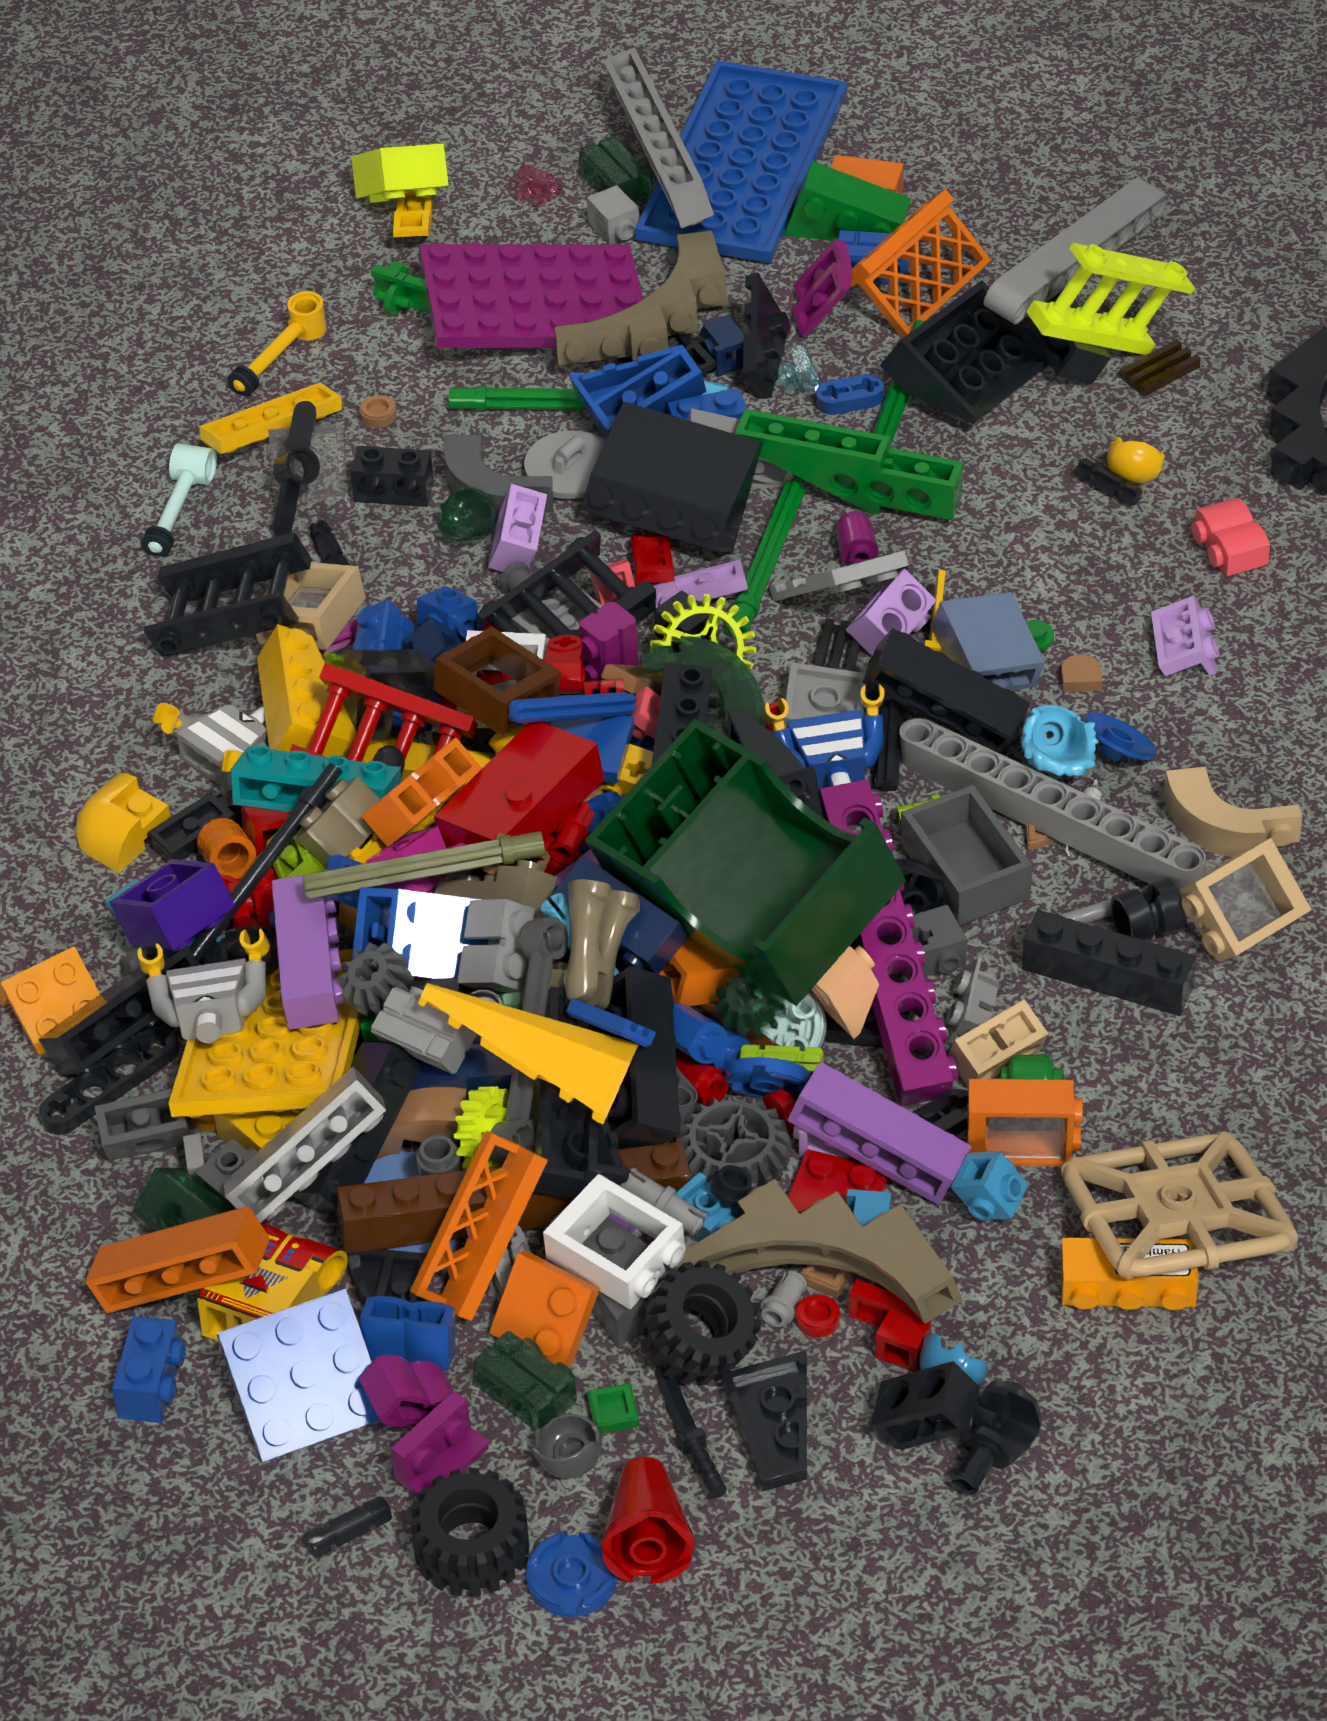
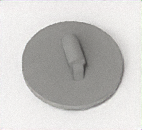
M574 430L547 435L534 443L528 450L524 460L525 475L552 476L555 498L585 497L590 474L606 440L589 432Z

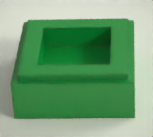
M631 1383L587 1391L593 1423L598 1426L600 1433L640 1427Z

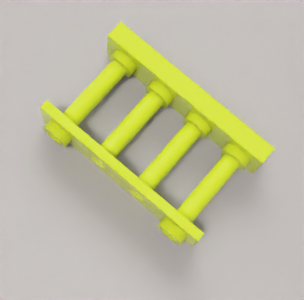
M1072 243L1069 249L1081 265L1055 302L1046 303L1033 300L1026 312L1042 335L1146 355L1156 345L1147 333L1148 329L1146 326L1171 290L1192 294L1196 288L1186 276L1187 271L1176 262L1169 261V263L1105 250L1094 244L1087 246ZM1093 273L1103 275L1084 305L1076 309L1070 308ZM1119 279L1130 281L1108 313H1096ZM1145 285L1156 286L1135 318H1123Z

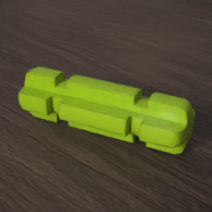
M746 1044L742 1046L740 1052V1059L749 1057L777 1058L804 1066L810 1073L815 1071L819 1062L824 1063V1052L820 1047H805V1051H800L799 1046L765 1045V1049H760V1045Z

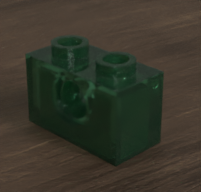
M154 1168L133 1213L146 1223V1230L152 1233L234 1209L182 1168Z

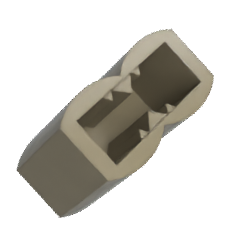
M358 776L348 782L343 778L337 781L326 792L325 796L329 801L320 810L315 806L299 822L303 829L296 838L326 869L328 868L329 856L340 854L349 858L350 852L356 847L360 848L365 840L374 832L362 818V815L381 799Z

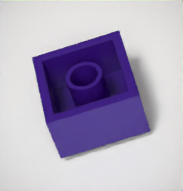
M179 859L169 860L109 902L131 945L145 946L152 949L156 948L155 943H157L162 949L172 952L187 947L193 941L192 936L202 929H209L221 923L224 919L223 914L235 907L214 863Z

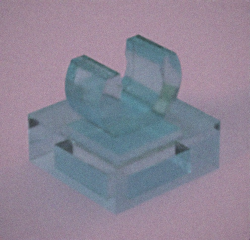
M803 344L791 349L794 363H784L778 367L781 380H785L787 391L800 390L804 386L808 396L816 395V389L821 383L817 369Z

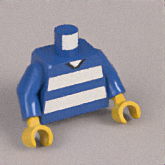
M879 684V698L875 701H870L865 697V685L862 687L860 701L867 710V715L863 716L860 709L787 721V728H785L783 719L788 714L789 706L785 699L780 698L778 700V708L781 711V715H773L769 710L768 702H766L762 709V718L766 723L773 725L774 731L772 733L792 751L804 768L813 766L816 772L819 791L821 788L865 780V770L874 766L884 744L883 715H879L878 711L884 700V688Z

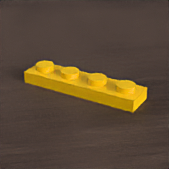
M319 382L199 426L200 439L220 454L231 453L242 446L263 441L267 437L283 431H289L294 408L299 402H311L316 408V420L342 410V397Z

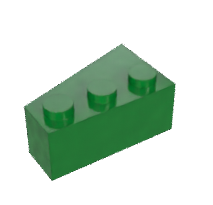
M812 161L796 197L783 236L833 241L834 239L838 240L840 230L892 233L905 221L911 198Z

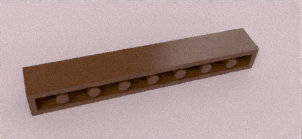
M682 1141L618 1150L623 1165H628L629 1173L634 1167L637 1171L664 1188L671 1186L678 1192L691 1180V1173ZM503 1165L489 1167L490 1173L502 1168ZM467 1170L337 1187V1221L344 1252L350 1254L433 1242ZM485 1187L472 1193L468 1201L471 1213L483 1208L487 1200ZM533 1192L518 1225L522 1230L548 1227V1222L574 1199ZM466 1227L454 1232L450 1240L468 1238Z

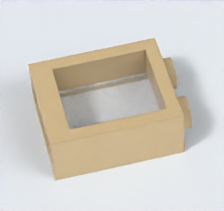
M311 562L310 569L289 574L284 597L299 619L297 624L285 627L304 631L308 635L313 636L318 649L327 650L366 599L359 567ZM268 588V590L264 593V595H268L269 588ZM273 630L256 634L258 643L266 644Z
M1272 838L1252 845L1178 889L1182 898L1183 910L1188 917L1194 920L1202 935L1205 949L1218 962L1239 955L1311 911L1308 902Z

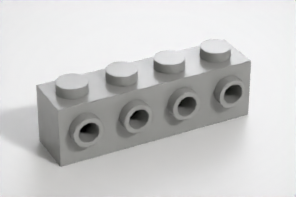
M352 1067L223 1183L225 1197L236 1209L249 1206L260 1223L265 1219H272L282 1210L286 1204L285 1201L297 1190L302 1191L316 1179L320 1169L329 1161L335 1162L342 1157L350 1148L351 1142L362 1132H369L382 1120L383 1113L386 1111L383 1097Z

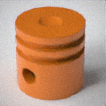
M218 818L211 820L203 826L198 834V851L207 863L215 864L220 874L240 879L257 858L256 848L238 823L231 819Z

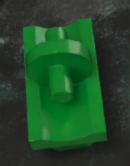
M393 261L387 268L380 265H375L372 268L371 276L375 281L373 295L377 297V300L384 302V310L387 314L397 315L402 308H413L429 313L422 272L417 277L409 275V270L405 264Z

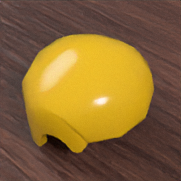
M1116 437L1110 443L1107 454V463L1110 471L1132 484H1145L1154 480L1161 472L1165 455L1163 453L1160 454L1151 445L1138 441L1123 442L1121 437Z

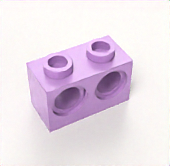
M511 483L498 513L488 568L503 572L504 569L514 562H524L530 567L538 547L547 494Z
M903 568L898 572V577L887 580L846 628V631L873 656L876 646L892 627L907 634H910L911 631L914 633L918 632L931 618L927 612L937 600Z

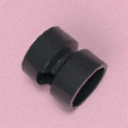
M1165 879L1145 885L1142 893L1138 889H1133L1113 895L1110 907L1113 922L1118 933L1150 941L1154 936V932L1158 936H1165L1184 930L1186 914L1182 907V898L1175 884L1170 879Z

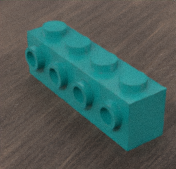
M263 745L248 746L231 768L233 804L292 813L299 804L297 800L299 795L307 785L312 786L329 763L335 764L343 772L337 781L343 778L348 782L358 776L382 799L401 783V767L388 766L380 761L366 763L348 760L342 756L322 757L309 755L305 751L286 752L271 750V748Z

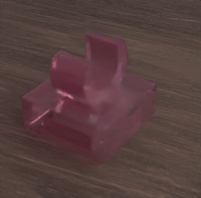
M523 163L516 175L523 183L518 190L517 197L520 201L526 202L531 194L536 193L533 204L538 208L546 204L547 196L556 199L563 188L552 174Z

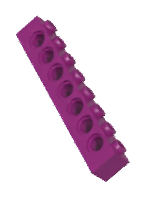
M868 779L820 789L821 803L826 821L845 832L858 836L859 833L851 831L848 827L859 825V822L865 817L877 824L893 854L891 834L889 830L882 829L879 819L883 817L882 802L878 793L872 794ZM904 884L854 940L855 947L860 946L875 963L871 970L879 983V987L873 999L872 1008L899 1106L901 1107L931 1101L951 1090L953 1081L958 1079L954 1057L946 1055L943 1042L947 1041L944 1021L942 1017L936 1018L932 1004L936 1003L934 985L931 979L925 980L921 966H925L924 950L920 941L914 942L911 929L915 926L913 911L910 904L903 903L900 893L904 891ZM882 936H890L893 937L898 943L893 945H887L882 943L878 938ZM899 973L904 975L908 981L898 983L893 981L889 975ZM910 1011L915 1013L919 1019L907 1021L900 1016V1013ZM915 1049L924 1050L930 1057L924 1060L917 1059L911 1055L910 1051Z

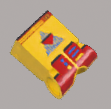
M260 1223L270 1240L257 1273L204 1287L198 1295L202 1335L218 1341L217 1333L324 1296L343 1277L348 1263L346 1252Z

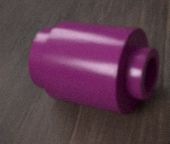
M854 511L842 515L835 528L842 561L846 565H852L877 558L879 550L871 521L860 512Z

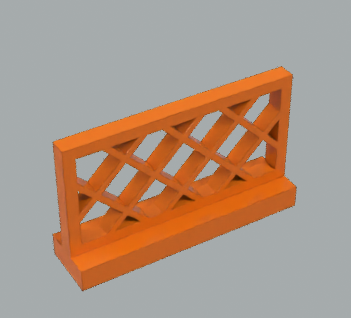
M946 188L925 202L851 270L852 279L850 287L852 288L859 284L902 338L910 333L912 325L916 320L926 321L992 261L950 208L949 204L954 198ZM941 219H944L952 229V238L940 236L939 221ZM918 240L931 242V257L919 254ZM940 244L952 247L953 262L940 259ZM961 249L968 250L977 261L974 266L962 264ZM898 258L910 261V276L898 273ZM919 263L932 266V280L919 277ZM941 268L953 270V285L941 283ZM877 277L889 280V295L882 294L873 283ZM898 282L911 284V299L898 297ZM920 287L932 289V304L920 302ZM899 306L911 308L912 323L908 326L899 316Z

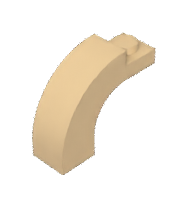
M1206 766L1166 771L1164 799L1169 815L1176 827L1197 845L1220 855L1234 857L1252 845L1272 838L1275 846L1278 847L1300 842L1303 816L1299 805L1263 809L1239 808L1228 804L1216 795L1211 787Z

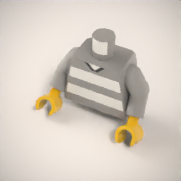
M160 703L152 719L154 723L161 724V730L164 733H177L182 760L228 791L232 790L231 768L247 747L259 745L269 747L264 707L258 708L248 716L233 705H225L212 713L192 717L180 714V711L171 704Z
M259 929L260 938L258 942L250 945V938L246 930H243L240 934V943L249 956L248 962H246V959H238L167 970L166 975L161 973L165 966L161 946L155 943L158 956L153 960L144 959L140 947L137 951L139 965L143 972L149 974L146 983L154 1013L169 1026L179 1027L182 1038L185 1040L198 1039L203 1043H213L221 1035L237 1033L243 1030L247 1016L264 1001L266 996V963L261 961V957L267 954L270 945L262 929Z

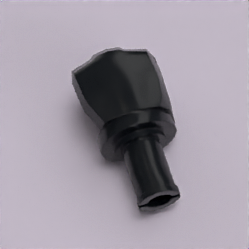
M991 1381L985 1387L979 1406L975 1407L971 1431L962 1435V1443L968 1453L956 1472L951 1476V1479H953L951 1481L952 1484L961 1492L969 1495L976 1494L992 1466L997 1469L1006 1468L1025 1454L1038 1437L1041 1429L1040 1410L1036 1399L1023 1386L1011 1381Z

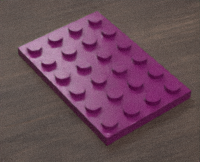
M477 243L419 245L418 257L436 348H556L554 327L593 322L621 312L643 300L630 245H515L511 243L504 245Z

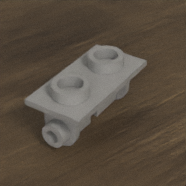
M980 957L974 961L968 971L962 969L954 983L953 992L957 993L958 997L950 1007L946 1018V1023L951 1025L948 1042H952L958 1034L962 1036L992 1018L993 1013L990 1011L995 1005L999 981L995 973L979 970L982 960Z

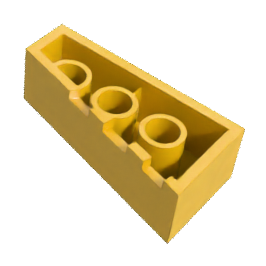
M279 624L276 625L258 655L257 664L269 748L271 750L290 752L292 744L308 749L329 693L326 691L328 686L324 685L319 678L325 662L313 636L300 629H290ZM342 704L323 756H342L347 758L356 735V730L344 704Z

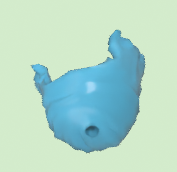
M1043 705L1032 709L1026 717L1022 736L1020 737L1024 757L1027 758V763L1031 765L1032 769L1044 772L1056 780L1061 779L1065 774L1067 776H1084L1087 769L1090 770L1095 766L1096 756L1093 752L1096 750L1095 744L1099 743L1095 737L1096 732L1093 729L1095 723H1085L1081 721L1079 715L1058 705ZM1048 731L1053 733L1050 739L1046 737Z

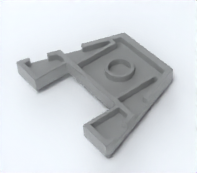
M910 549L769 586L773 601L828 588L829 593L834 594L862 587L860 580L862 578L865 579L867 585L898 577L897 569L913 564Z

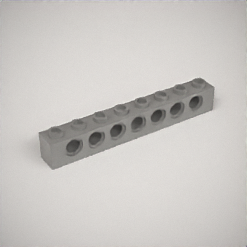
M635 47L603 60L614 92L680 227L696 225L704 219L713 216L714 212L703 181Z

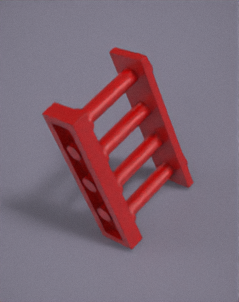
M325 662L319 678L324 685L328 686L326 691L329 693L308 749L292 744L290 752L305 751L309 755L326 757L323 756L324 749L344 699L349 700L350 695L365 699L363 705L366 706L347 755V759L352 761H363L381 713H386L388 708L402 713L401 719L403 724L394 746L401 750L404 760H406L418 727H423L425 722L438 726V733L441 734L433 756L455 737L459 741L462 736L473 739L478 723L470 715Z

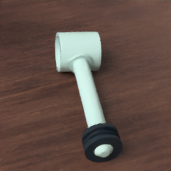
M180 443L174 446L170 457L169 473L171 479L176 480L177 483L157 526L147 528L141 540V547L148 555L160 557L169 555L174 544L171 530L191 486L195 484L210 485L217 466V454L213 448Z

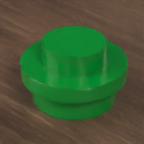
M1038 620L1026 621L1040 652L1046 651L1054 642L1052 627Z

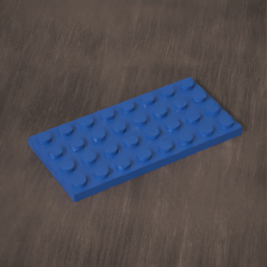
M716 60L680 134V138L703 181L714 215L704 219L699 224L681 228L659 182H657L636 225L635 240L677 247V235L712 230L719 255L771 263L785 233L796 197L812 161L817 162L847 95V82Z

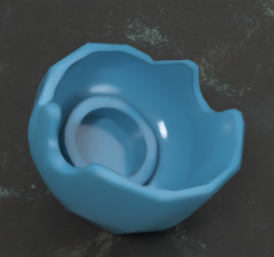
M938 1334L925 1335L920 1353L921 1370L954 1361L979 1386L982 1385L988 1371L987 1362L976 1358H968L961 1344H957L954 1348L948 1350L941 1346V1338Z

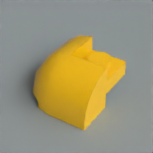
M117 773L93 794L79 811L75 830L79 848L89 857L120 873L145 850L144 840L147 838L148 831L171 816L169 805L139 789L137 777L127 773Z

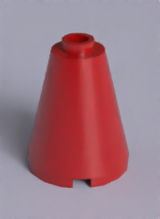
M638 1457L628 1461L622 1468L602 1537V1557L609 1571L624 1581L633 1583V1577L651 1576L649 1584L663 1583L676 1578L689 1567L692 1561L691 1555L694 1550L695 1540L664 1464L652 1457Z

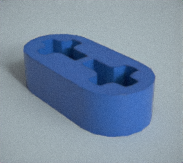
M871 374L827 381L816 389V407L822 413L829 415L873 408L881 404L884 399V382L878 376Z

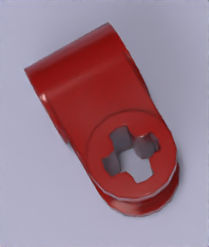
M559 635L547 642L544 661L561 671L559 695L584 694L583 681H585L586 675L583 659L581 658L583 641L579 636Z

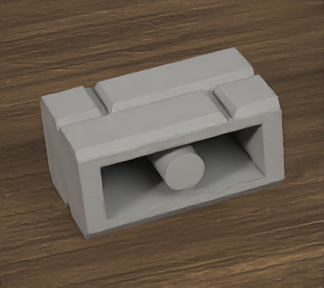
M413 986L409 992L397 987L392 988L383 1004L384 1009L380 1010L371 1026V1032L382 1043H394L412 1057L448 1073H457L465 1058V1052L470 1049L477 1033L465 1025L457 1030L448 1024L449 1015L429 1005L425 1007L419 1005L418 1001L423 990Z

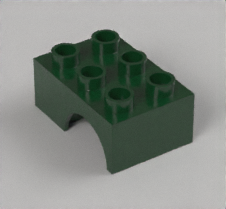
M694 719L585 839L603 870L680 922L689 940L796 1007L906 882L877 824L864 817L859 822L862 831L858 836L837 828L796 797L775 774L766 759L697 719Z

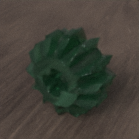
M739 971V976L735 979L725 974L724 980L728 987L716 989V996L720 1002L715 1005V1011L719 1017L723 1018L722 1023L725 1028L730 1031L736 1029L738 1035L746 1038L752 1029L757 1037L762 1038L764 1033L763 1027L767 1025L770 1028L777 1029L778 1023L774 1017L787 1015V1008L782 1003L785 999ZM753 999L755 1002L749 1005L748 1001Z

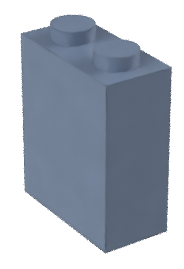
M1012 592L940 601L932 629L943 653L949 659L969 670L980 673L984 678L1004 689L1015 691L1037 685L1045 661Z

